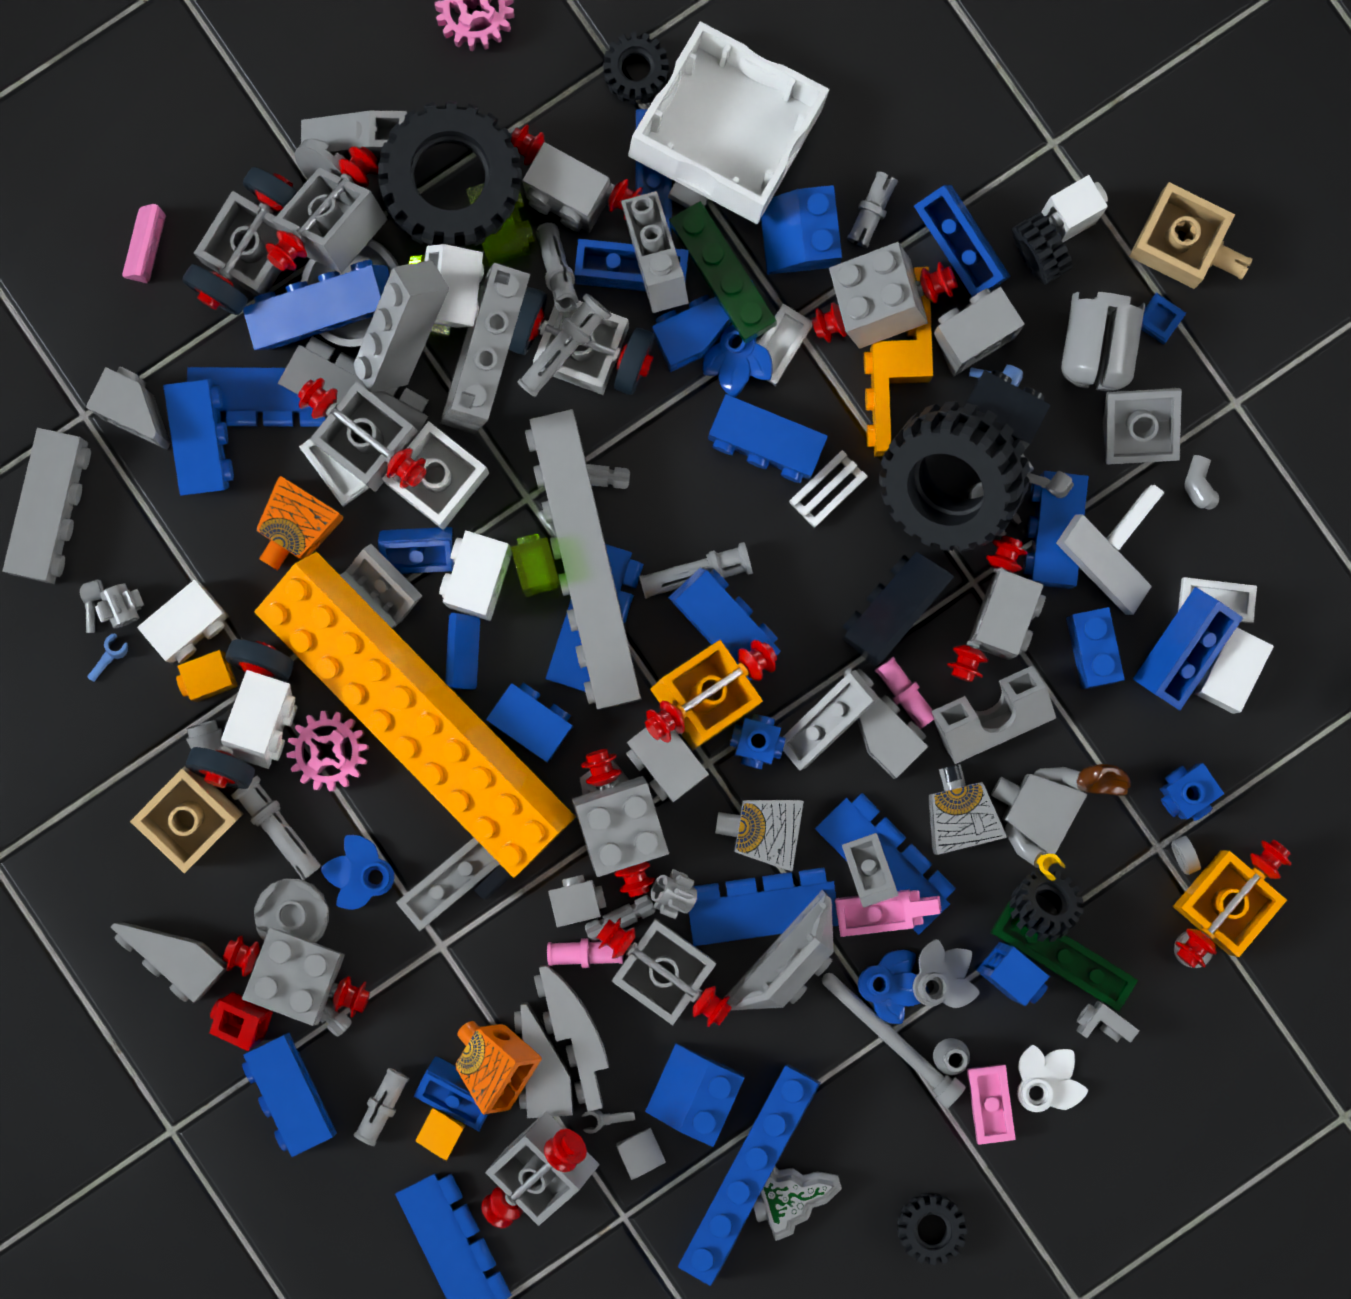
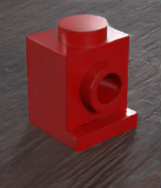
M231 992L223 999L219 998L215 1002L210 1013L213 1023L209 1033L249 1052L264 1040L273 1011L242 1000L243 996Z

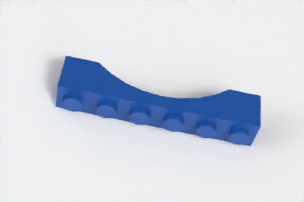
M789 1064L785 1065L682 1257L678 1268L709 1286L715 1282L766 1182L821 1082Z

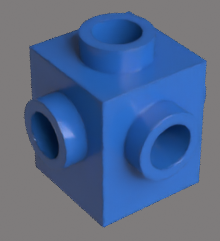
M753 714L752 720L745 718L742 726L735 724L730 746L736 747L734 756L742 758L740 764L762 770L763 763L771 765L773 758H781L786 738L779 736L781 728L774 726L775 719ZM761 734L765 737L764 747L755 748L752 745L751 739L753 735Z
M1204 763L1195 764L1188 770L1184 766L1177 768L1165 777L1168 783L1160 788L1164 795L1161 798V802L1172 817L1177 815L1180 819L1192 817L1194 821L1211 812L1213 808L1210 804L1224 795V792ZM1188 788L1191 791L1190 798H1188L1186 794Z

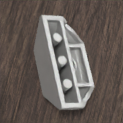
M821 890L727 993L726 996H730L727 1004L732 1007L731 1010L783 1008L789 1001L794 1004L807 990L804 984L813 974L820 976L832 962L830 956L834 952L832 902L825 891Z

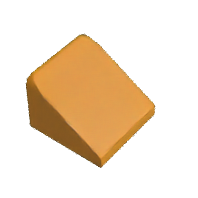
M433 1107L415 1141L447 1161L466 1124Z

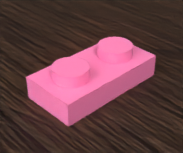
M997 1064L967 1068L977 1144L1016 1140L1006 1065Z

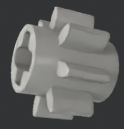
M123 583L99 593L102 601L97 603L98 605L95 606L101 623L110 620L113 628H119L139 619L137 611L142 609L141 607L144 606L138 589L129 591L126 584Z
M672 869L670 877L660 875L651 888V899L655 901L654 908L660 910L661 914L676 919L678 911L682 913L691 911L697 899V890L692 887L694 880Z

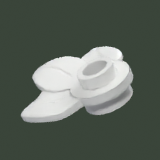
M1031 1045L1024 1051L1018 1064L1022 1081L1017 1090L1019 1102L1024 1108L1032 1112H1042L1050 1106L1067 1110L1082 1101L1088 1089L1070 1079L1075 1065L1073 1050L1058 1049L1048 1053L1045 1057L1035 1045ZM1034 1086H1039L1042 1089L1041 1097L1036 1100L1031 1099L1029 1095L1030 1089Z

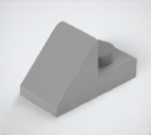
M877 833L842 845L863 908L899 896Z

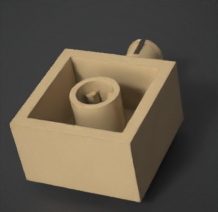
M1170 182L1161 191L1129 255L1130 258L1193 289L1203 281L1209 267L1211 268L1212 265L1242 280L1248 270L1247 266H1250L1253 259L1223 245V239L1235 214ZM1178 231L1185 233L1183 238L1185 241L1178 239Z

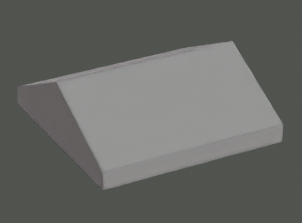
M1180 388L1107 392L1103 416L1106 464L1179 461L1182 390Z

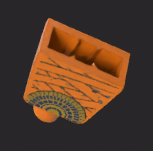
M280 476L257 526L256 531L271 540L259 559L277 571L289 553L302 560L311 555L341 523L344 517L339 512Z
M469 1021L457 1033V1036L466 1047L456 1062V1070L483 1115L508 1111L512 1108L542 1058L506 1025L498 1024L479 1027L475 1021Z

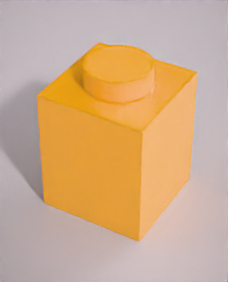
M217 650L178 665L181 675L176 676V681L183 697L189 696L191 701L199 702L238 687L232 668L225 659L226 652Z

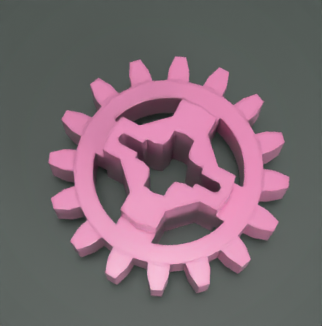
M491 0L435 2L436 11L442 13L436 17L438 26H445L443 34L446 38L455 35L454 42L457 47H460L464 41H467L470 51H474L476 43L480 42L485 50L489 49V39L493 38L496 42L500 43L502 39L499 31L510 32L511 30L510 23L506 19H511L515 16L514 9L507 7L513 4V0H497L499 12H496L495 8L489 5ZM477 5L481 6V12L475 10L472 15L469 14L468 8L475 9ZM451 7L455 9V12L461 14L458 19V25L451 17Z
M321 711L320 720L318 721L312 715L306 716L308 723L306 728L301 725L295 726V729L300 734L298 739H288L289 743L295 745V751L287 753V757L297 760V763L291 767V771H303L304 774L300 782L306 784L313 779V789L320 790L323 783H326L329 791H335L336 782L338 781L344 787L350 786L347 777L352 775L359 778L361 774L356 769V766L358 764L365 765L368 762L360 757V752L369 749V745L359 743V739L365 734L364 731L358 730L353 732L352 728L356 721L349 719L342 723V713L339 712L335 713L332 720L329 719L327 711ZM326 726L337 727L330 735L320 736L315 732V730ZM348 738L352 745L351 759L345 756L344 744L348 741ZM316 741L327 745L334 743L332 751L340 762L328 757L322 759L321 757L324 752ZM305 743L310 746L311 759L307 763L304 758ZM335 766L341 770L340 773L333 776L319 775L326 767Z

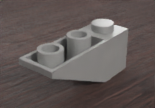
M370 110L301 120V143L305 139L311 138L323 141L330 146L327 151L333 156L338 152L345 158H352L349 153L350 147H357L359 149L360 147H365L377 158H381V150L384 142H387L390 137V131L396 123L400 125L408 113L407 111Z
M657 191L622 200L623 211L652 312L655 313L688 304L684 275Z
M850 667L843 673L844 677L852 671ZM859 668L856 670L871 688L874 685L872 680ZM884 695L862 714L857 721L867 753L895 779L928 746L923 742L926 738L923 731L912 721L906 725L896 715L900 711L898 706L889 697Z
M117 922L111 926L117 933L114 937L115 940L129 952L135 949L145 958L142 964L155 976L164 975L172 983L169 987L170 990L184 1002H187L188 999L192 1002L201 1000L227 971V964L201 941L125 922Z
M522 1002L520 1005L521 1011L514 1012L515 1034H522L523 1041L536 1051L542 1060L519 1095L520 1109H527V1118H539L546 1111L552 1117L572 1116L574 1112L572 1075L529 1003Z

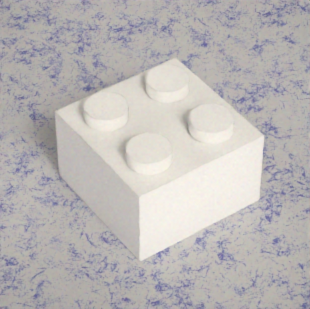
M428 421L407 447L413 449L411 457L413 460L417 461L420 458L426 460L424 468L427 471L421 482L415 487L409 485L407 488L402 489L400 488L401 478L399 476L389 479L386 473L382 480L387 486L444 530L489 475V471L486 466Z
M465 530L463 539L457 537L452 549L451 559H454L455 563L452 574L445 573L441 583L439 594L444 598L443 603L449 609L491 621L513 553L510 545Z

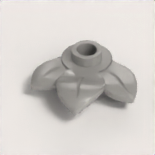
M937 939L927 944L920 954V972L913 982V993L916 999L923 1005L937 1006L944 1003L952 1008L963 1007L972 1002L979 995V990L971 982L964 979L971 963L972 951L954 948L945 952L941 942ZM931 980L934 984V989L928 994L925 988L927 982Z

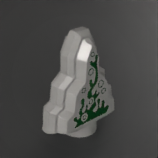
M775 1166L753 1207L757 1221L768 1220L775 1241L794 1234L795 1225L808 1220L814 1207L828 1203L842 1189L839 1177L835 1174L819 1171L802 1175L794 1168L778 1170Z

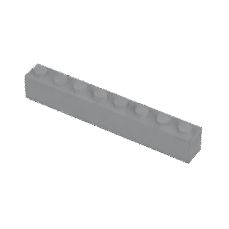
M573 409L529 419L531 429L525 430L529 451H537L540 465L533 466L538 488L545 487L548 501L542 502L546 523H554L557 536L550 538L555 560L562 558L565 573L558 574L563 596L570 595L573 609L567 610L571 631L579 630L582 645L575 646L580 668L587 667L590 677L589 682H584L588 703H596L597 710L640 701L642 698Z

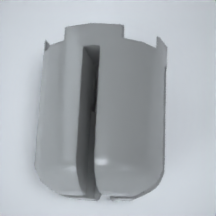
M1080 292L1072 294L1061 365L1062 373L1067 380L1078 387L1089 388V385L1095 382L1096 390L1114 391L1122 389L1129 385L1134 378L1145 303L1136 307L1130 305L1131 297L1106 292H1098L1097 297H1094V299H1079Z

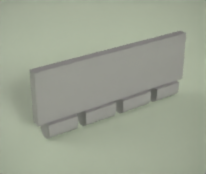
M314 336L310 338L305 348L298 345L278 381L279 385L298 395L306 382L323 378L325 380L323 389L326 391L332 388L337 389L336 404L342 400L356 381L366 388L363 381L355 373L353 366L355 359L341 352L335 364L329 362L335 348ZM399 387L372 392L373 395L412 424L418 432L421 431L428 419V416L423 413L429 402L428 399L408 388L404 390L399 400L394 397Z

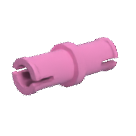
M894 656L874 670L893 693L894 697L892 700L895 704L900 703L920 729L934 720L931 712L933 710L918 691L920 686L916 681L913 683L895 661Z
M581 938L580 942H548L547 961L549 966L581 964L582 968H590V964H623L624 954L621 957L612 959L613 949L607 945L599 949L598 947L602 941L590 942L589 938Z

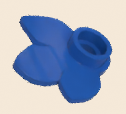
M732 325L723 332L720 343L707 351L703 361V374L705 376L718 375L721 387L728 395L735 398L743 390L750 376L761 380H771L773 364L769 351L757 344L756 338L746 344L742 340L741 345L734 349L732 341L740 335L734 325Z
M346 835L344 838L346 855L334 858L321 867L324 877L331 884L341 889L336 905L344 909L354 910L365 906L372 896H379L388 892L393 886L395 879L394 870L391 865L385 860L379 859L375 844L358 835ZM374 870H379L383 875V880L379 884H373L370 880V874Z
M908 950L888 952L883 956L878 965L867 967L859 976L858 989L861 996L873 1003L877 1016L885 1022L902 1024L905 1016L904 1006L920 1004L913 993V982L917 976L911 973L916 959L914 952ZM879 977L882 981V987L879 991H876L873 987V982ZM926 985V988H925V989H926V992L929 994V989H928V986Z

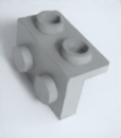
M372 544L365 547L349 568L340 575L391 628L401 623L422 598L417 589Z

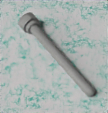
M826 973L822 977L823 985L934 1087L932 1091L937 1095L935 1099L944 1108H949L966 1089L963 1083L956 1077L943 1076L834 974Z

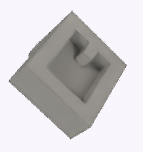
M1099 1001L1094 1006L1088 1004L1077 1018V1022L1080 1025L1076 1031L1088 1038L1099 1021L1103 1023L1099 1029L1117 1043L1121 1037L1131 1043L1140 1031Z

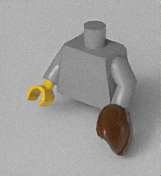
M1109 764L1088 766L1081 772L1066 767L1040 768L1034 774H1026L1019 786L1001 776L991 796L1008 805L1001 820L1006 823L1005 834L1017 855L1033 866L1040 868L1041 872L1049 880H1055V876L1048 869L1054 863H1058L1061 867L1065 868V864L1055 854L1087 796L1082 791L1094 794L1124 796L1131 786V781L1123 769Z

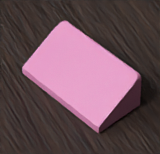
M146 205L138 211L122 276L126 279L143 283L150 281L166 218L159 205Z

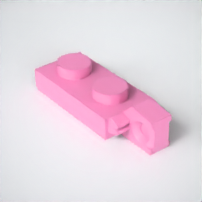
M919 890L897 891L899 896L864 908L859 896L836 898L835 904L840 937L912 929L915 925L924 923L923 916L941 913L940 896L920 898Z

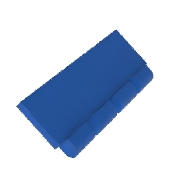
M187 367V382L213 378L214 386H220L223 407L218 408L219 419L221 423V412H226L227 426H257L258 412H263L264 426L293 427L294 413H300V427H320L327 418L326 415L313 419L311 416L313 408L310 406L305 409L299 408L300 398L298 395L278 384L286 368Z
M605 544L623 622L625 623L634 595L620 590L622 585L637 588L644 564L632 560V552ZM570 600L568 610L573 609L572 600ZM567 613L545 679L585 692L584 682H589L590 677L587 667L580 668L575 646L582 645L579 630L571 631Z
M863 793L852 803L846 797L815 828L846 861L847 859L842 847L843 844L877 833L897 891L919 890L920 898L940 896L941 913L950 905L946 898L956 888L938 869L927 879L923 876L932 866V863L912 843L901 853L896 849L906 837L886 816L876 826L870 822L880 810ZM940 914L923 916L924 923L915 925L912 929L919 935Z
M823 867L799 871V886L793 885L792 872L762 876L764 891H757L755 877L726 881L727 896L720 897L718 883L692 886L697 890L696 903L691 911H689L693 945L700 946L782 934L821 890L825 891L831 898L832 925L838 926L834 881L826 880L825 868Z
M434 1173L395 1193L446 1299H507L512 1296L500 1271L488 1277L485 1274V1271L497 1264L484 1238L482 1237L472 1243L468 1239V1237L480 1231L468 1205L464 1204L456 1209H453L451 1205L463 1198L452 1173L440 1179Z

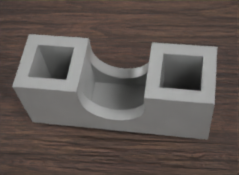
M1033 666L999 680L1002 690L1001 697L988 710L975 711L964 696L931 711L941 741L955 764L1056 719L1047 686Z

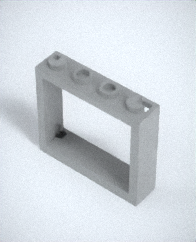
M493 263L484 277L478 290L479 313L474 321V327L467 328L440 424L475 434L488 421L530 274Z

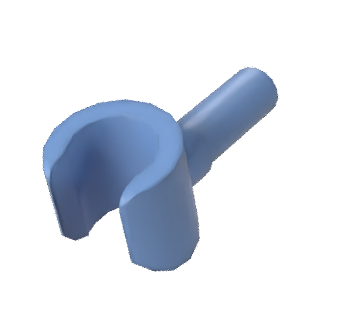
M1007 364L1003 373L1012 379V385L1018 387L1023 378V371ZM971 367L969 376L979 378L984 370Z
M111 634L105 639L104 647L106 652L87 676L91 681L95 682L113 659L123 658L127 654V643H124L119 651L110 650L111 644L117 639V634Z

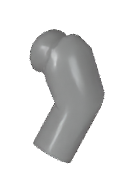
M1193 455L1184 482L1185 491L1197 507L1207 510L1213 509L1219 503V494L1213 490L1206 480L1211 460L1203 456Z

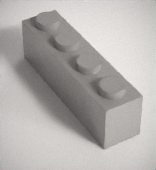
M433 260L392 268L353 364L357 377L363 381L367 390L371 393L405 386L409 383L449 291L447 283Z
M37 428L3 572L50 584H55L56 577L62 575L65 566V556L62 555L64 542L70 540L74 527V521L70 517L73 505L77 506L82 495V484H79L82 469H87L91 457V450L87 448L88 442L83 438Z

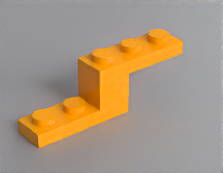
M914 267L913 270L917 281H920L922 268H926L929 271V267ZM925 295L921 299L928 324L907 331V337L913 336V340L879 341L871 345L870 352H864L865 374H871V388L865 389L866 410H872L873 425H867V446L874 447V456H883L891 443L889 384L930 382L933 377L930 300Z

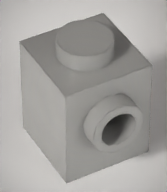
M584 875L563 879V887L548 891L557 927L601 917L600 909L607 907L602 886L595 887L593 880L585 881Z

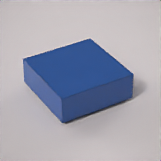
M1156 292L1145 307L1141 330L1164 345L1184 318L1186 312Z

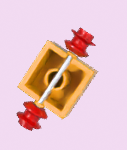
M753 640L750 652L744 648L738 650L737 664L722 641H717L661 678L650 689L659 701L661 711L657 713L649 709L646 712L647 721H645V726L655 740L661 739L668 743L671 741L670 732L674 730L683 736L692 751L763 702L747 677L755 681H761L763 669L770 673L776 670L775 661L777 660L775 651L768 643Z
M1264 840L1261 841L1264 851L1260 855L1250 854L1254 866L1253 869H1250L1231 851L1220 850L1173 905L1178 912L1198 928L1186 930L1189 936L1186 943L1177 941L1175 943L1180 948L1176 954L1190 967L1195 968L1199 964L1205 968L1206 965L1203 957L1207 953L1217 954L1214 943L1228 955L1240 957L1287 901V899L1264 881L1266 877L1280 879L1279 867L1282 864L1292 865L1288 859L1291 853L1279 842L1272 840L1269 844Z

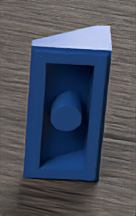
M437 527L382 530L379 532V552L401 574L453 571L455 563L454 559H451L454 546L452 527H446L444 530Z
M451 613L449 615L445 683L451 689L474 690L477 687L480 637L479 617L459 613Z
M434 1057L413 1097L480 1131L488 1114H482L456 1070V1066L439 1057Z

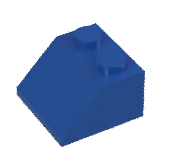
M834 185L796 189L772 198L761 217L767 275L826 269L841 263L842 252Z
M676 1043L645 1112L675 1130L714 1147L744 1081V1074Z

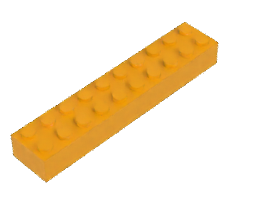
M318 552L296 562L254 611L513 878L525 869L576 818L555 794Z

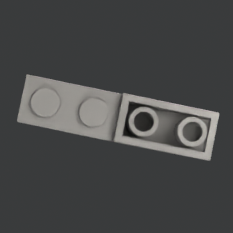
M548 964L540 966V975L534 976L539 998L546 997L549 1011L543 1012L547 1034L554 1033L556 1041L571 1038L572 1044L566 1045V1051L570 1067L577 1066L581 1080L574 1082L579 1104L586 1103L588 1112L602 1109L603 1101L596 1071L609 1068V1062L597 1027L585 1005L562 976Z

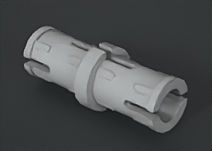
M883 172L876 173V178L866 199L862 200L858 206L860 212L850 234L847 236V240L852 243L857 241L856 245L868 248L879 220H883L887 214V211L884 209L898 183L897 179L894 177L888 179V174Z
M388 1068L387 1074L376 1095L370 1097L367 1102L369 1108L357 1131L354 1133V1137L368 1145L375 1146L387 1119L393 1117L396 1112L394 1106L406 1083L409 1081V1077L392 1068Z

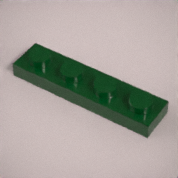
M701 201L670 218V226L685 250H689V256L744 343L750 342L777 326V320Z
M1010 901L1008 902L990 933L1120 1012L1137 984L1138 979L1067 935L1061 939L1058 937L1053 942H1049L1048 937L1044 942L1037 941V933L1030 938L1026 935L1029 930L1026 926L1020 930L1016 925L1020 918H1012L1011 912L1015 908H1010Z

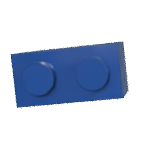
M1110 608L1077 613L1067 617L1066 620L1081 690L1125 680Z
M524 682L519 688L511 683L486 720L549 763L574 728L573 725L568 723L571 715L554 703L550 709L537 701L541 694Z

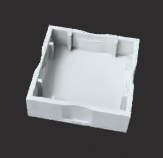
M700 21L677 59L670 80L656 95L632 135L628 157L758 224L819 117L830 89L784 65L762 58L741 42Z

